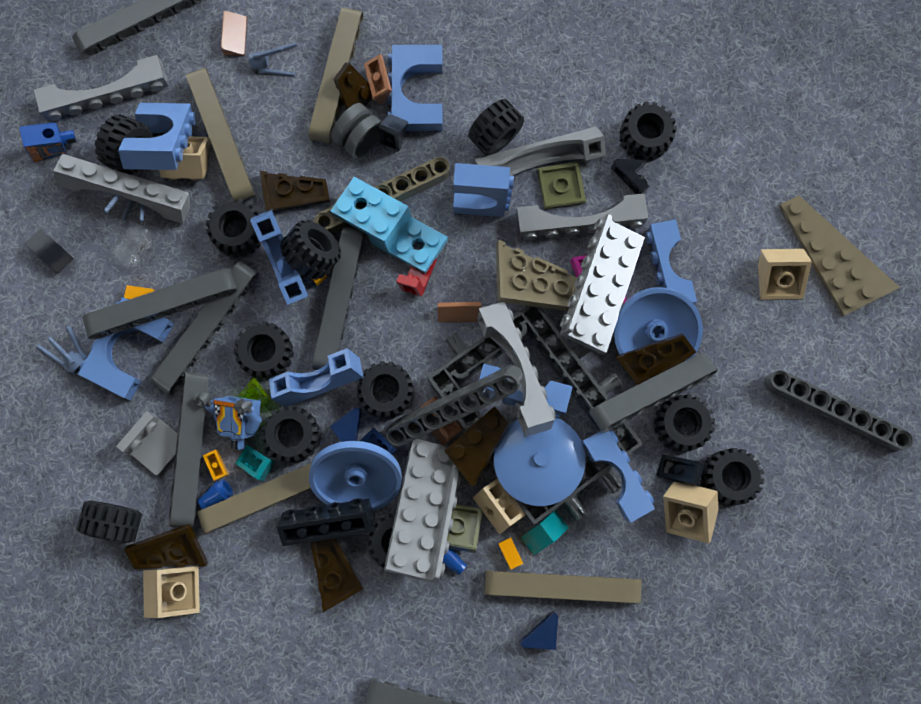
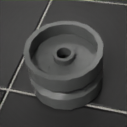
M354 104L335 123L331 132V139L338 146H345V152L353 159L361 158L379 140L378 127L382 121L377 116H371L370 110L363 104Z

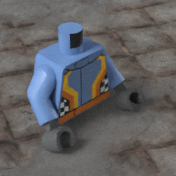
M198 393L193 398V402L200 408L205 406L213 415L218 434L231 437V449H244V438L255 436L262 422L259 415L261 401L234 396L210 400L211 395L209 393Z

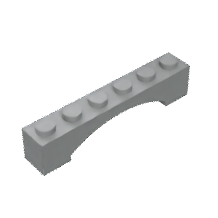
M155 55L137 60V66L128 74L115 82L99 88L72 91L59 89L55 84L34 89L39 113L46 120L57 121L64 115H78L82 113V110L89 108L99 109L103 104L110 102L120 103L124 98L141 97L143 93L149 91L159 92L169 85L163 63Z
M592 127L476 158L475 163L476 165L510 167V175L513 176L524 170L547 163L573 159H585L587 161L605 156V140L597 127Z
M65 154L61 155L53 170L58 186L77 192L80 189H90L117 194L149 207L161 214L162 218L181 224L184 223L191 207L188 192Z
M645 193L623 196L620 203L605 212L585 217H563L549 214L540 210L538 205L517 207L516 219L519 238L524 237L525 240H533L539 235L553 238L558 236V233H567V235L571 236L588 230V233H595L594 226L597 220L603 218L608 213L613 215L611 221L621 226H630L632 229L640 228L648 219Z
M505 302L479 308L477 320L484 337H490L500 345L513 364L519 367L523 373L521 381L523 406L519 407L517 418L524 436L527 437L550 430L556 419L555 411L547 403L546 390L538 382L537 369L529 361V350L521 342L522 335L519 328H515L511 309H507Z

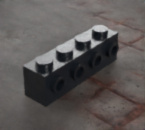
M356 498L349 502H332L329 505L319 507L313 505L306 509H289L282 512L276 528L282 546L370 533L375 517L370 499Z

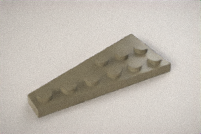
M798 195L779 205L842 317L900 288L801 196Z
M498 239L496 242L498 302L568 311L569 307L567 304L576 290L574 284L577 277L568 274V270L539 257L532 258L523 254L524 251L517 247L512 249L506 246L505 242Z

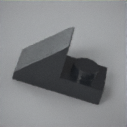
M389 114L378 127L380 143L400 151L403 145L402 136L407 128L408 121Z
M616 159L613 162L611 169L635 194H644L648 190L647 180L642 175L637 174L645 165L646 160Z
M662 454L656 475L672 481L698 486L704 464L698 461Z

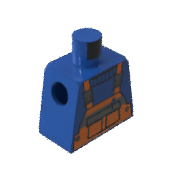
M57 123L19 127L23 146L33 163L67 154L65 145L77 142L74 130L61 132Z

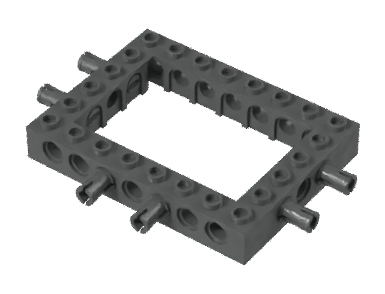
M525 307L513 316V323L515 328H519L522 340L527 336L531 338L563 383L572 386V395L596 425L589 415L590 411L599 404L609 400L606 394L622 384L620 379L611 384L618 377L615 373H612L598 384L580 361L592 349L584 348L585 346L581 344L572 349L540 307ZM455 332L451 334L452 338L449 336L445 339V342L448 343L456 354L455 358L427 377L428 382L440 398L461 389L459 385L480 371L483 364L488 365L504 354L505 351L490 337H483L472 346L466 347ZM479 410L456 420L464 432L481 418ZM627 422L612 429L619 442L617 445L621 451L624 450L627 455L643 444ZM493 451L491 457H490L489 460H488V461H489V462H488V465L490 466V468H491V469L493 470V472L495 473V470H494V462H493V457H494V451ZM586 456L582 480L573 493L564 500L547 506H531L518 500L516 501L532 525H535L562 504H566L576 518V521H578L583 515L585 516L588 513L576 497L580 490L597 478H602L612 494L622 488V483L612 471L613 466L604 462H591L589 457Z

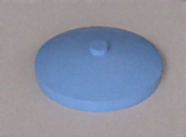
M663 287L648 288L634 294L622 305L613 332L614 343L619 354L682 333L697 352L703 335L702 319L696 306L680 292Z
M557 417L550 430L527 437L524 436L517 419L511 423L499 446L495 448L493 457L494 470L503 489L514 499L531 506L552 505L571 495L582 480L586 462L584 447L579 436L570 425Z
M345 441L330 445L315 456L310 466V487L317 498L327 505L332 502L343 503L356 498H369L374 511L393 501L401 488L402 473L397 460L385 449L367 442Z

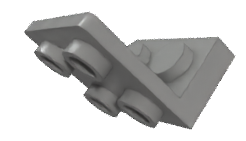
M146 411L116 447L122 452L130 453L151 472L159 475L175 457L177 432L158 416Z

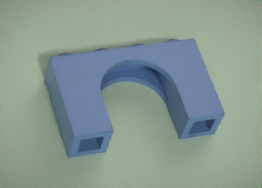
M392 45V53H388V65L392 66V72H388L389 83L392 85V92L388 96V105H392V112H388V115L392 114L408 121L405 131H443L442 104L414 103L408 100L401 91L405 80L414 74L442 73V45Z
M139 103L135 112L136 120L147 125L152 133L166 134L154 138H124L118 150L123 169L177 170L179 162L183 160V151L187 149V140L192 135V127L196 125V114L192 112L191 104Z
M455 163L453 213L504 217L505 211H509L514 176L510 175V167Z
M269 210L252 217L250 221L259 242L262 243L268 255L287 305L308 297L300 274L293 270L285 261V257L282 256L280 245L284 236L273 211Z
M122 297V299H121L120 301H118L117 303L126 301V300H128V299ZM163 317L96 339L91 346L89 356L82 361L78 375L125 399L131 400L142 381L121 371L115 365L112 358V349L116 340L127 332L140 331L164 343L174 323Z

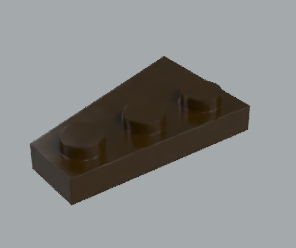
M260 171L266 211L272 210L277 212L330 202L326 179L306 176L295 177L287 176V174L283 173L272 174L267 171Z
M681 333L616 355L615 357L634 382L639 385L683 363L697 352Z
M496 406L490 409L445 450V453L471 486H475L480 473L483 468H486L493 451L499 446L511 425Z
M190 524L127 545L124 549L134 569L162 568L163 566L170 565L186 567V565L198 564L199 567L207 566L208 564Z
M336 538L310 542L323 613L364 589Z

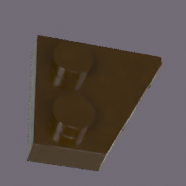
M345 62L334 78L336 88L340 92L342 105H345L346 109L357 103H361L366 107L372 98L369 83L350 63Z

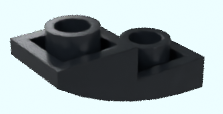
M41 229L24 243L57 274L74 260L68 252Z

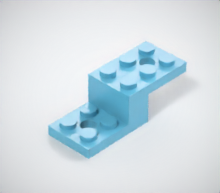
M353 177L331 209L332 215L366 233L372 245L426 274L448 241L447 236L411 217L407 205L356 177ZM360 201L367 203L364 209L358 210L355 208L356 204ZM415 242H423L424 247L421 250L413 249Z

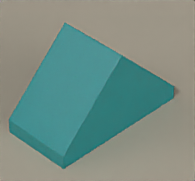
M249 445L245 446L235 462L240 468L261 481H265L276 463Z
M554 510L520 538L532 554L536 555L554 543L569 527L558 512Z

